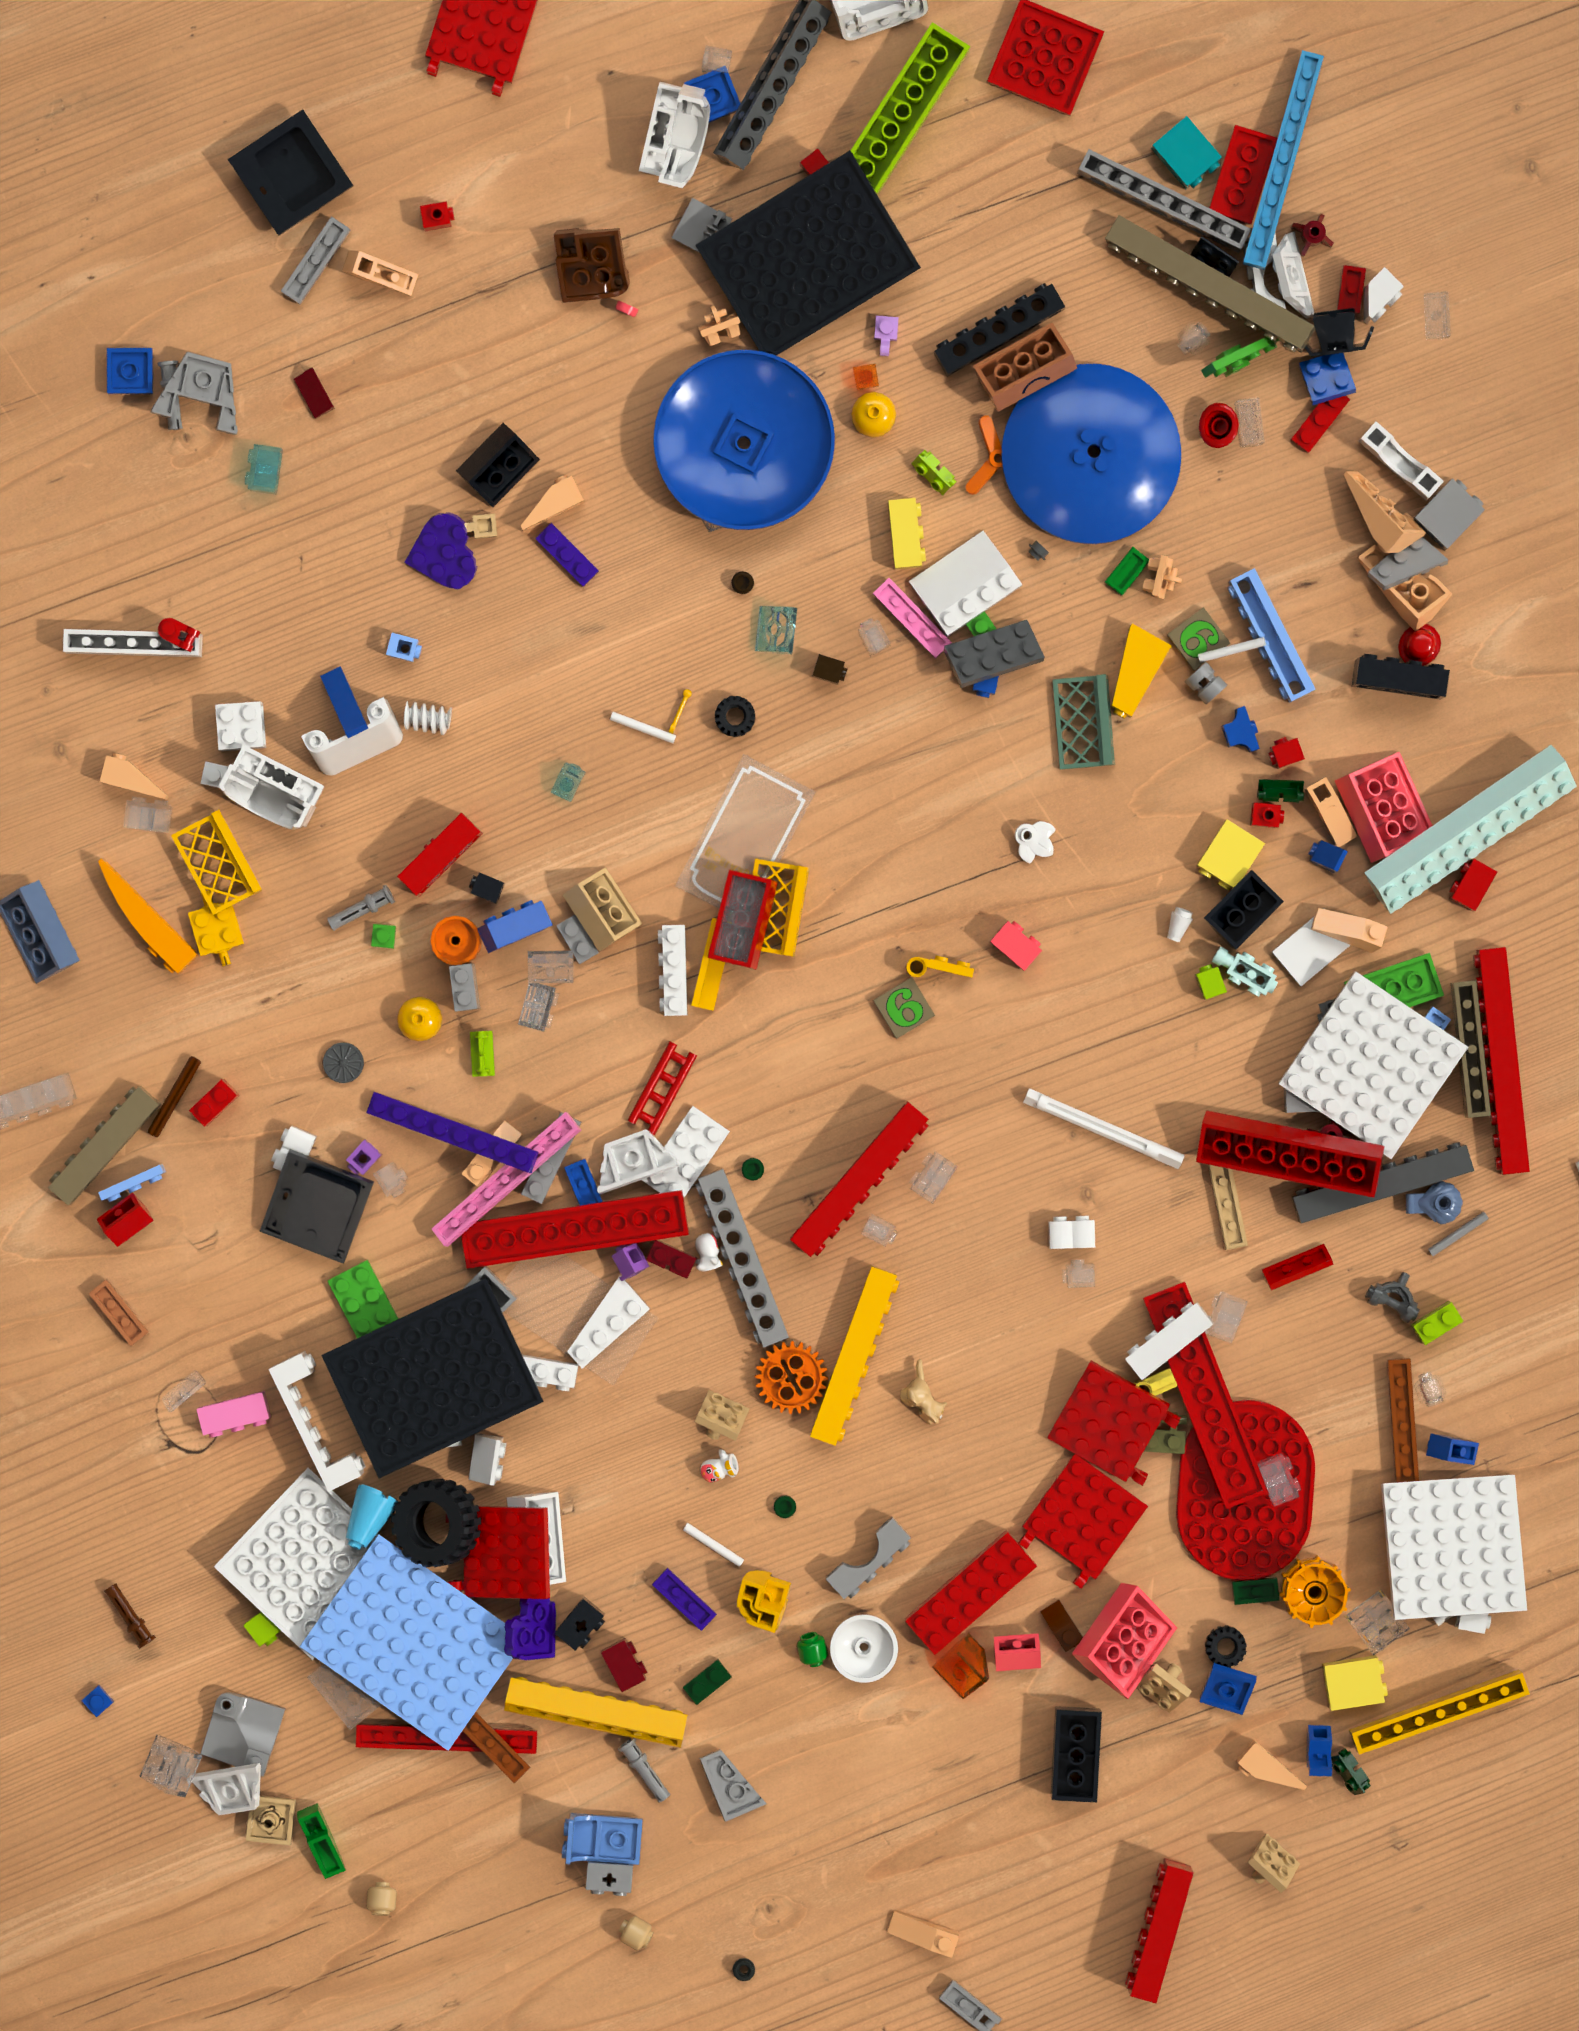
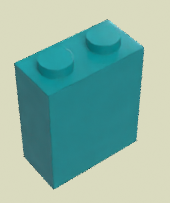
M1188 116L1183 118L1151 147L1152 151L1185 189L1190 186L1194 189L1203 181L1201 177L1207 171L1210 174L1213 173L1220 166L1218 162L1222 158Z

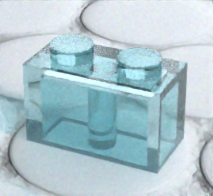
M254 444V448L249 450L248 463H251L250 472H246L245 485H248L249 491L277 495L283 454L282 448Z

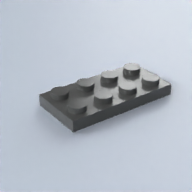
M1028 620L946 645L943 650L960 688L1043 662L1045 658Z

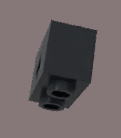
M583 1597L557 1628L555 1634L575 1651L578 1647L583 1649L591 1639L588 1636L593 1629L598 1631L604 1624L605 1620L602 1618L605 1613L586 1597ZM583 1620H585L586 1629L581 1628L580 1630H578V1623L576 1621L582 1622Z

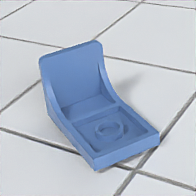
M571 1813L570 1818L565 1819L563 1836H568V1839L564 1841L562 1847V1858L566 1859V1864L569 1865L574 1861L639 1865L643 1818Z

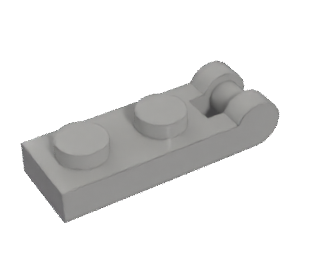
M952 1980L939 1996L940 2000L979 2031H992L991 2029L994 2025L999 2024L1002 2020L997 2013L988 2008L955 1980ZM985 2014L988 2017V2020L985 2023H982L979 2020Z

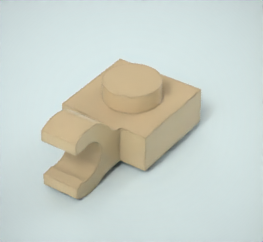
M495 514L473 515V522L464 524L467 533L474 532L475 539L497 537Z

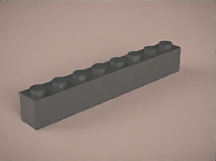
M1460 1142L1447 1145V1150L1439 1152L1438 1148L1426 1151V1156L1417 1158V1155L1404 1158V1163L1398 1165L1395 1164V1161L1383 1164V1169L1380 1170L1375 1198L1318 1187V1189L1309 1191V1188L1295 1191L1296 1196H1292V1201L1299 1223H1305L1473 1172L1474 1168L1467 1145H1460Z

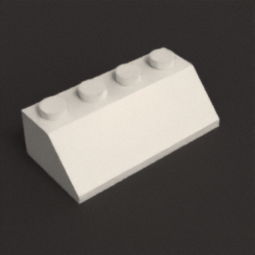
M558 1492L507 1497L508 1507H548L550 1585L566 1582Z

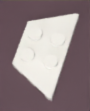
M1295 232L1284 235L1272 254L1274 259L1273 268L1278 275V289L1283 299L1307 319L1313 317L1314 309Z
M645 1129L604 1145V1161L601 1163L600 1172L602 1174L597 1191L599 1194L612 1191L679 1167L680 1163L650 1131Z
M260 1763L189 1774L185 1778L189 1785L193 1783L201 1791L199 1796L208 1802L218 1815L255 1810L259 1806Z

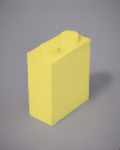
M1226 819L1196 866L1200 868L1198 872L1209 879L1211 876L1219 880L1218 885L1229 891L1230 888L1233 889L1244 878L1265 843Z
M1376 1655L1322 1663L1328 1705L1331 1711L1385 1703L1384 1697L1388 1696L1387 1686L1381 1680V1674H1384V1666L1382 1660L1378 1661Z

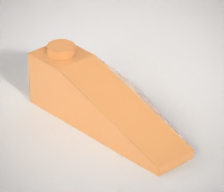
M1346 471L1344 473V477L1371 535L1378 542V547L1383 552L1399 553L1426 534L1422 527L1408 513L1402 515L1394 508L1395 502L1378 495L1379 489L1358 471Z
M1373 545L1361 554L1358 560L1365 570L1369 572L1390 553H1385L1377 545ZM1421 573L1387 590L1380 588L1398 614L1414 631H1417L1432 620L1452 596V593L1436 577L1426 574L1422 575Z

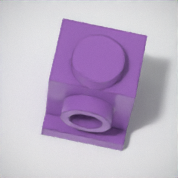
M365 1139L346 1159L349 1162L347 1167L356 1175L359 1172L364 1175L383 1154ZM364 1154L367 1156L366 1163L360 1162V1155Z
M637 1243L630 1246L627 1244L621 1245L615 1249L616 1253L612 1255L622 1275L619 1277L621 1281L631 1278L649 1267Z

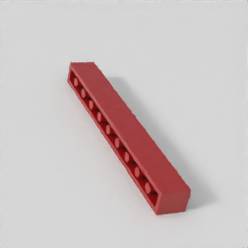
M1506 947L1476 950L1477 955H1473L1474 967L1478 968L1479 977H1476L1477 991H1481V1000H1478L1479 1011L1483 1013L1484 1022H1481L1482 1036L1486 1038V1044L1483 1045L1484 1057L1488 1058L1489 1066L1486 1067L1487 1081L1490 1080L1491 1089L1488 1090L1489 1103L1493 1104L1490 1122L1491 1125H1495L1496 1134L1492 1135L1493 1147L1497 1148L1498 1157H1495V1168L1500 1170L1502 1175L1530 1172Z

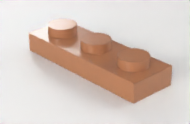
M108 1279L89 1293L130 1346L149 1333L148 1329Z

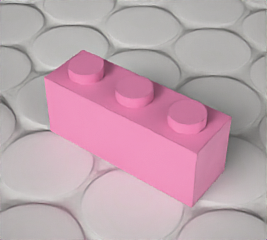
M265 1391L197 1408L203 1435L209 1434L210 1438L223 1435L222 1431L230 1428L231 1432L245 1429L244 1425L253 1423V1427L267 1424L266 1419L271 1418Z

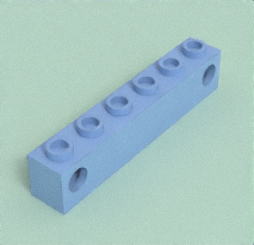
M1255 568L1230 580V586L1227 587L1232 599L1237 598L1240 604L1238 611L1243 620L1247 618L1250 624L1248 630L1253 639L1265 638L1266 646L1259 647L1258 650L1263 660L1268 659L1271 665L1268 670L1274 680L1278 679L1281 685L1278 689L1284 700L1288 699L1290 703L1314 691L1315 687ZM1243 580L1250 584V590L1245 594L1241 593L1238 587V583ZM1292 681H1297L1301 685V691L1297 694H1293L1289 687V683Z

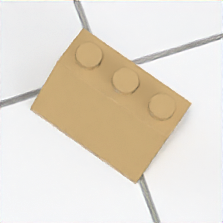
M606 867L563 894V897L599 952L642 925V922Z

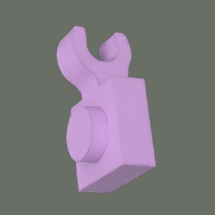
M876 316L874 340H881L880 356H889L890 341H897L899 317Z

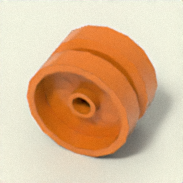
M451 916L444 918L437 923L432 931L430 941L433 952L438 959L446 964L463 965L469 963L476 958L481 950L482 939L477 930L478 927L474 922L465 917ZM454 936L460 938L458 945L453 944L452 938Z

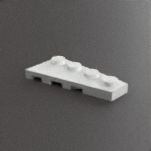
M618 1277L567 1352L581 1368H584L650 1308L625 1280L621 1281Z

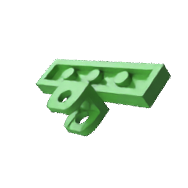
M1264 337L1243 348L1238 344L1216 356V361L1201 371L1205 378L1213 374L1215 378L1222 374L1228 377L1250 364L1249 361L1261 355L1260 351L1264 350L1265 353H1268L1277 348L1276 343L1279 340L1276 339L1274 342Z

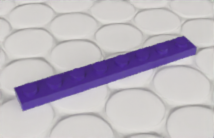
M377 1092L373 1093L366 1112L367 1114L528 1173H532L539 1153L538 1151Z

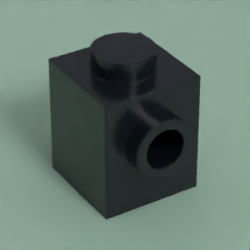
M479 872L478 876L473 875L469 888L472 889L471 894L497 904L505 883Z

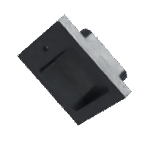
M303 109L228 159L278 236L354 186ZM262 187L267 191L265 195L260 190Z
M290 1149L260 1232L344 1264L374 1181ZM285 1192L288 1193L287 1198L284 1196Z

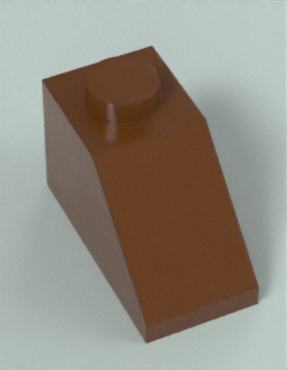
M1060 1600L1055 1601L1040 1611L1065 1652L1080 1643L1083 1636Z

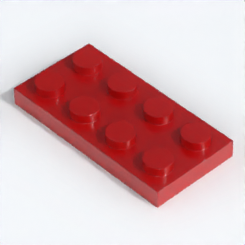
M1234 126L1211 200L1210 209L1232 220L1247 225L1252 224L1273 157L1277 137L1242 126Z

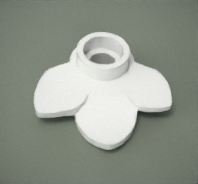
M1038 821L1033 825L1021 824L1017 827L1015 840L1019 844V856L1025 862L1031 863L1035 855L1041 857L1053 855V845L1049 837L1055 832L1054 826L1047 822ZM1026 831L1030 833L1028 839H1024L1023 834Z

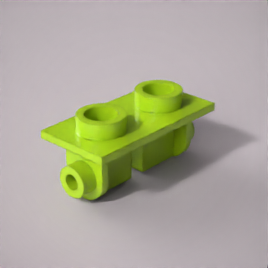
M924 450L911 464L916 472L924 476L930 482L932 488L943 496L957 482L954 479L955 476L945 466L938 471L936 467L941 462L930 451Z
M493 1031L470 1032L472 1077L495 1076Z

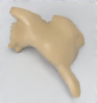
M919 1359L916 1364L917 1378L901 1390V1401L908 1407H917L920 1417L927 1424L931 1425L933 1422L937 1424L939 1419L942 1418L947 1402L940 1403L933 1399L929 1386L924 1381L922 1360Z

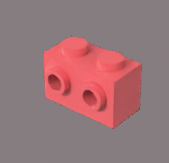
M1007 921L991 939L990 943L1025 971L1042 951L1039 948L1041 943L1033 936L1027 938L1022 933L1024 929L1015 921L1012 923Z
M1039 1633L994 1637L996 1671L1041 1668Z

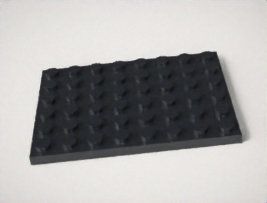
M851 150L695 245L759 351L776 356L921 268Z
M487 1278L321 1355L378 1478L384 1477L544 1402Z

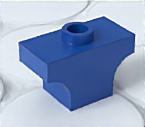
M1245 706L1235 709L1234 720L1221 726L1228 748L1242 745L1248 749L1249 753L1260 749L1255 736L1258 733L1255 721H1250Z

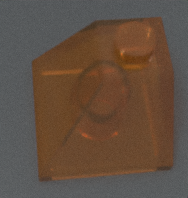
M970 1634L959 1640L932 1666L962 1699L989 1680L985 1649Z

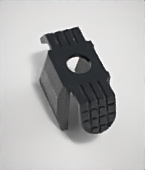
M1354 308L1316 312L1313 315V323L1321 349L1313 350L1308 342L1305 349L1311 357L1365 350L1374 327L1371 326L1363 343L1353 344Z

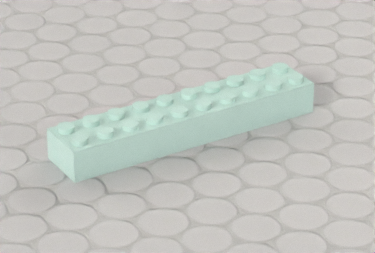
M1552 745L1548 746L1364 872L1376 897L1390 914L1413 898L1421 895L1426 889L1438 883L1442 878L1456 871L1461 865L1475 858L1480 852L1494 845L1499 839L1513 832L1518 826L1532 819L1537 813L1551 806L1556 800L1570 793L1577 785L1565 759Z

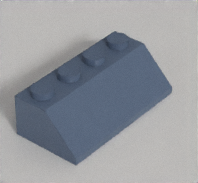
M39 880L17 889L0 900V913L36 984L80 961Z

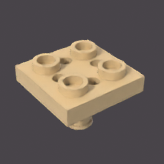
M708 1390L695 1422L708 1428L706 1434L713 1440L719 1439L720 1434L736 1441L749 1408L725 1398L719 1393Z
M1173 1663L1168 1666L1166 1671L1157 1664L1153 1665L1137 1686L1143 1695L1150 1697L1161 1709L1167 1710L1169 1713L1187 1699L1192 1692L1177 1680L1182 1670Z
M260 1795L259 1806L248 1813L246 1841L291 1845L296 1799ZM271 1805L275 1806V1811H271V1810H273L274 1808H273V1807L269 1808V1807H270ZM280 1818H284V1819H285V1823H284V1824H282V1823L284 1822V1820H281V1822H280Z
M1268 1834L1261 1838L1248 1861L1255 1869L1252 1873V1878L1255 1882L1261 1884L1266 1879L1280 1893L1287 1889L1300 1865L1294 1856L1289 1854Z

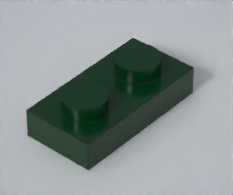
M1277 1577L1232 1582L1234 1605L1280 1601Z
M717 1659L686 1683L683 1689L694 1703L698 1705L732 1678V1675L721 1661Z

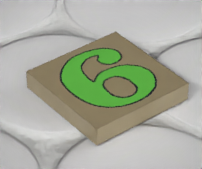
M1204 607L1167 634L1193 670H1196L1205 663H1200L1198 654L1223 648L1230 644Z
M912 977L873 1000L896 1039L935 1016Z

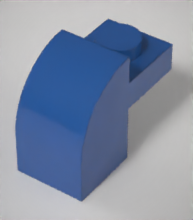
M1308 1725L1306 1760L1309 1776H1332L1331 1726Z

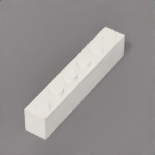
M64 629L63 652L67 654L202 657L203 635L200 634L198 638H195L192 644L194 647L189 652L166 641L158 632ZM181 632L178 639L184 641L188 633Z

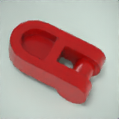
M173 618L163 619L158 626V633L163 639L189 652L194 647L192 644L195 638H198L201 633ZM182 631L188 633L184 641L178 639Z

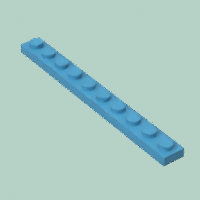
M1304 50L1301 52L1243 261L1244 265L1265 270L1323 62V55Z

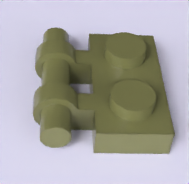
M1178 1415L1181 1417L1178 1424L1186 1425L1187 1416ZM1170 1427V1430L1156 1429L1144 1452L1185 1454L1186 1431L1177 1430V1427L1176 1429Z

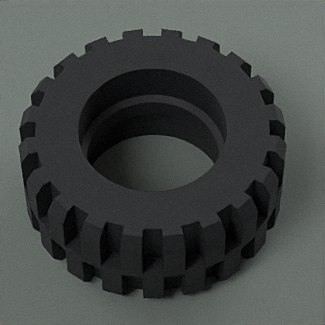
M434 1479L414 1484L399 1496L401 1501L395 1503L393 1508L396 1513L391 1517V1522H394V1528L391 1529L392 1534H396L397 1540H395L397 1547L403 1548L402 1554L405 1557H411V1562L421 1564L423 1567H440L460 1561V1559L469 1555V1550L474 1549L477 1544L475 1538H479L481 1530H478V1525L482 1524L481 1517L478 1518L477 1512L480 1510L478 1505L473 1503V1500H475L473 1495L465 1493L467 1489L464 1486L457 1485L452 1480ZM431 1502L440 1505L449 1519V1532L442 1544L433 1541L424 1528V1513Z

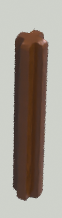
M191 1056L149 1127L148 1133L150 1135L159 1137L201 1064V1061L196 1057Z

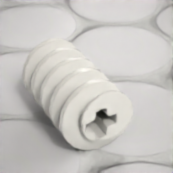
M407 701L404 712V727L408 730L411 724H413L414 731H418L422 725L423 732H427L429 727H431L433 734L439 728L441 735H444L450 727L452 708L450 707L448 712L445 713L444 707L441 706L439 711L436 712L435 705H432L428 711L424 703L420 709L417 707V702H414L412 707L409 708Z

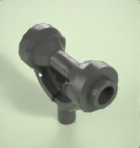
M1405 1272L1401 1273L1398 1282L1393 1281L1385 1282L1381 1285L1378 1283L1375 1286L1370 1285L1365 1295L1368 1298V1304L1372 1306L1385 1304L1395 1309L1402 1321L1409 1323L1410 1320L1415 1321L1420 1311L1417 1308L1418 1303L1414 1302L1409 1288L1406 1287L1410 1275ZM1388 1293L1398 1294L1403 1302L1389 1297Z

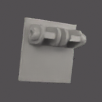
M692 198L672 239L699 252L695 245L730 224L732 218L726 216V213L720 210L717 211Z

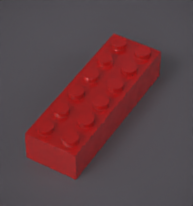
M1006 1530L905 1618V1622L931 1652L936 1655L1037 1567V1564Z
M1164 1858L1163 1864L1159 1863L1156 1872L1158 1882L1157 1885L1152 1886L1150 1898H1152L1151 1907L1147 1906L1144 1913L1145 1928H1141L1138 1934L1139 1949L1134 1950L1131 1959L1133 1970L1132 1972L1128 1971L1125 1980L1126 1989H1128L1131 1997L1157 2004L1194 1874L1190 1865Z

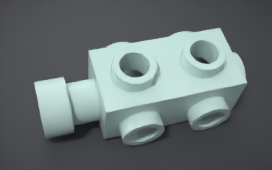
M1220 946L1211 961L1218 966L1223 965L1228 968L1225 972L1230 975L1228 980L1237 985H1240L1242 982L1249 986L1247 991L1258 997L1260 994L1266 995L1267 992L1272 994L1278 984L1275 981L1277 976L1273 974L1275 969L1265 963L1259 966L1253 962L1255 958L1246 952H1243L1242 955L1236 953L1234 957L1228 953L1227 949ZM1239 964L1245 968L1243 973H1238L1236 970ZM1258 976H1262L1264 978L1263 984H1258L1256 982V978Z

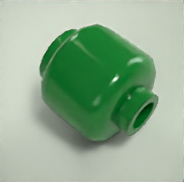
M816 1632L803 1634L797 1642L796 1647L800 1661L805 1665L818 1667L828 1657L825 1639Z

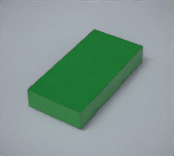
M1132 547L1104 583L1123 596L1149 563V559Z

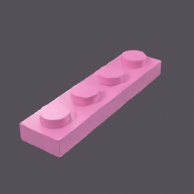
M890 578L873 593L935 659L943 652L944 646L952 643Z

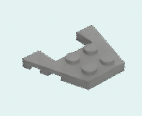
M186 352L150 413L171 418L176 396L220 407L216 430L237 435L231 363Z

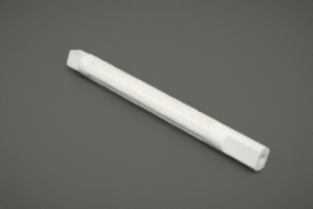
M1030 1088L1023 1101L1027 1105L1120 1143L1176 1169H1179L1184 1159V1154L1147 1140Z

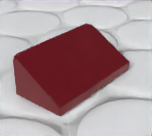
M313 367L294 378L315 419L335 409Z

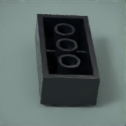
M1372 654L1361 655V657L1355 660L1351 687L1439 700L1446 697L1450 670L1444 669L1445 665L1431 664L1426 667L1422 666V662L1409 660L1405 664L1399 663L1400 659L1393 657L1378 660L1377 655Z
M1055 1706L1051 1779L1052 1800L1097 1803L1101 1709ZM1075 1727H1080L1083 1733H1079V1736L1076 1737L1072 1730H1075ZM1076 1749L1079 1750V1753H1082L1081 1756L1078 1755V1759H1074L1073 1755H1071V1752H1074ZM1073 1772H1077L1081 1776L1075 1782L1069 1777L1073 1775Z

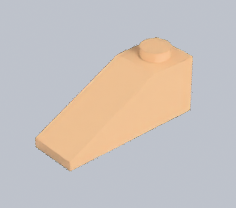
M349 250L342 272L409 296L412 295L418 277L416 273L361 251Z
M564 475L554 480L555 484L549 488L522 523L521 528L524 532L584 503L572 476L567 477V475Z
M113 753L112 757L106 755L99 782L168 800L169 796L135 765L125 761L126 756Z
M1317 908L1311 930L1373 953L1382 947L1387 926L1366 918Z
M504 1121L493 1135L516 1143L522 1136V1133ZM477 1154L462 1172V1175L479 1188L500 1162Z
M1254 1739L1236 1759L1239 1764L1238 1769L1247 1777L1251 1774L1258 1779L1305 1790L1307 1787L1301 1779Z
M897 1911L893 1912L887 1930L889 1934L951 1958L959 1938L958 1931Z

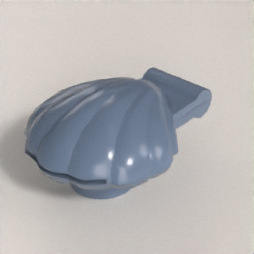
M1440 1181L1430 1186L1425 1193L1406 1194V1214L1426 1213L1434 1222L1446 1224L1454 1221L1461 1213L1463 1200L1460 1191L1451 1183Z

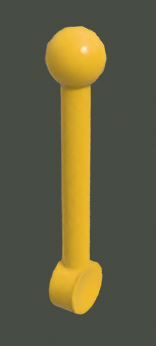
M689 689L683 691L684 697L669 729V733L673 734L686 701L692 695Z

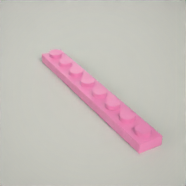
M565 1112L526 1146L539 1152L532 1173L581 1131L569 1113ZM505 1164L432 1228V1231L441 1243L448 1247L532 1173Z

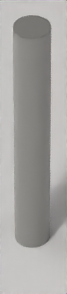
M1482 1212L1430 1247L1428 1251L1432 1256H1435L1489 1219L1485 1212Z

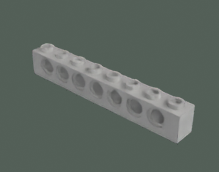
M1088 149L1077 174L1237 253L1241 251L1250 233V228Z
M724 1169L698 1178L699 1183L695 1185L700 1197L705 1196L707 1201L704 1208L708 1218L713 1217L716 1224L712 1226L716 1239L721 1238L724 1246L720 1247L725 1260L729 1259L732 1265L729 1268L732 1280H737L740 1288L737 1289L741 1302L746 1301L748 1310H745L749 1323L754 1322L756 1331H753L757 1344L762 1343L764 1348L789 1338ZM714 1189H719L723 1192V1199L719 1202H714L710 1197V1193ZM723 1210L731 1213L732 1218L728 1223H722L718 1218L719 1213ZM731 1231L737 1232L740 1236V1240L736 1244H731L727 1241V1234ZM743 1252L748 1256L746 1264L739 1265L735 1262V1255L737 1253ZM748 1273L756 1277V1283L752 1286H747L743 1282V1277ZM754 1295L763 1296L764 1304L762 1306L755 1307L751 1303V1298ZM762 1316L771 1317L773 1323L769 1328H763L760 1325L759 1320Z

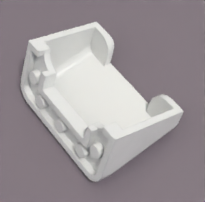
M830 0L841 34L847 41L856 40L920 18L928 11L927 0Z
M383 697L372 702L367 708V716L370 724L367 725L368 729L350 738L345 735L332 741L327 738L325 733L319 730H313L301 736L322 773L329 776L336 775L401 743L403 733L388 700Z

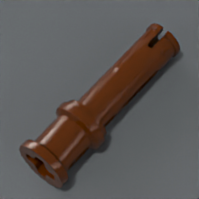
M117 1583L104 1591L128 1625L127 1632L133 1635L139 1649L156 1638L155 1635H151L145 1626V1620L139 1619L117 1586Z

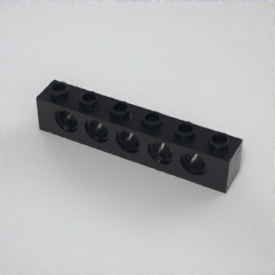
M1044 283L1034 289L1035 293L1027 297L1025 294L1014 301L1015 305L1007 308V306H1003L995 311L996 316L988 320L987 317H984L975 323L977 327L970 331L965 328L956 334L957 338L951 342L946 339L936 345L937 350L934 351V355L946 376L952 375L1065 310V305L1053 284L1047 286ZM1039 300L1043 303L1044 309L1035 311L1032 309L1031 303ZM1014 312H1021L1024 315V320L1020 323L1013 321L1012 314ZM995 323H1001L1004 325L1005 331L997 334L992 330V326ZM976 334L983 335L985 343L976 345L972 340L973 336ZM961 345L965 348L966 353L963 356H956L953 353V348Z

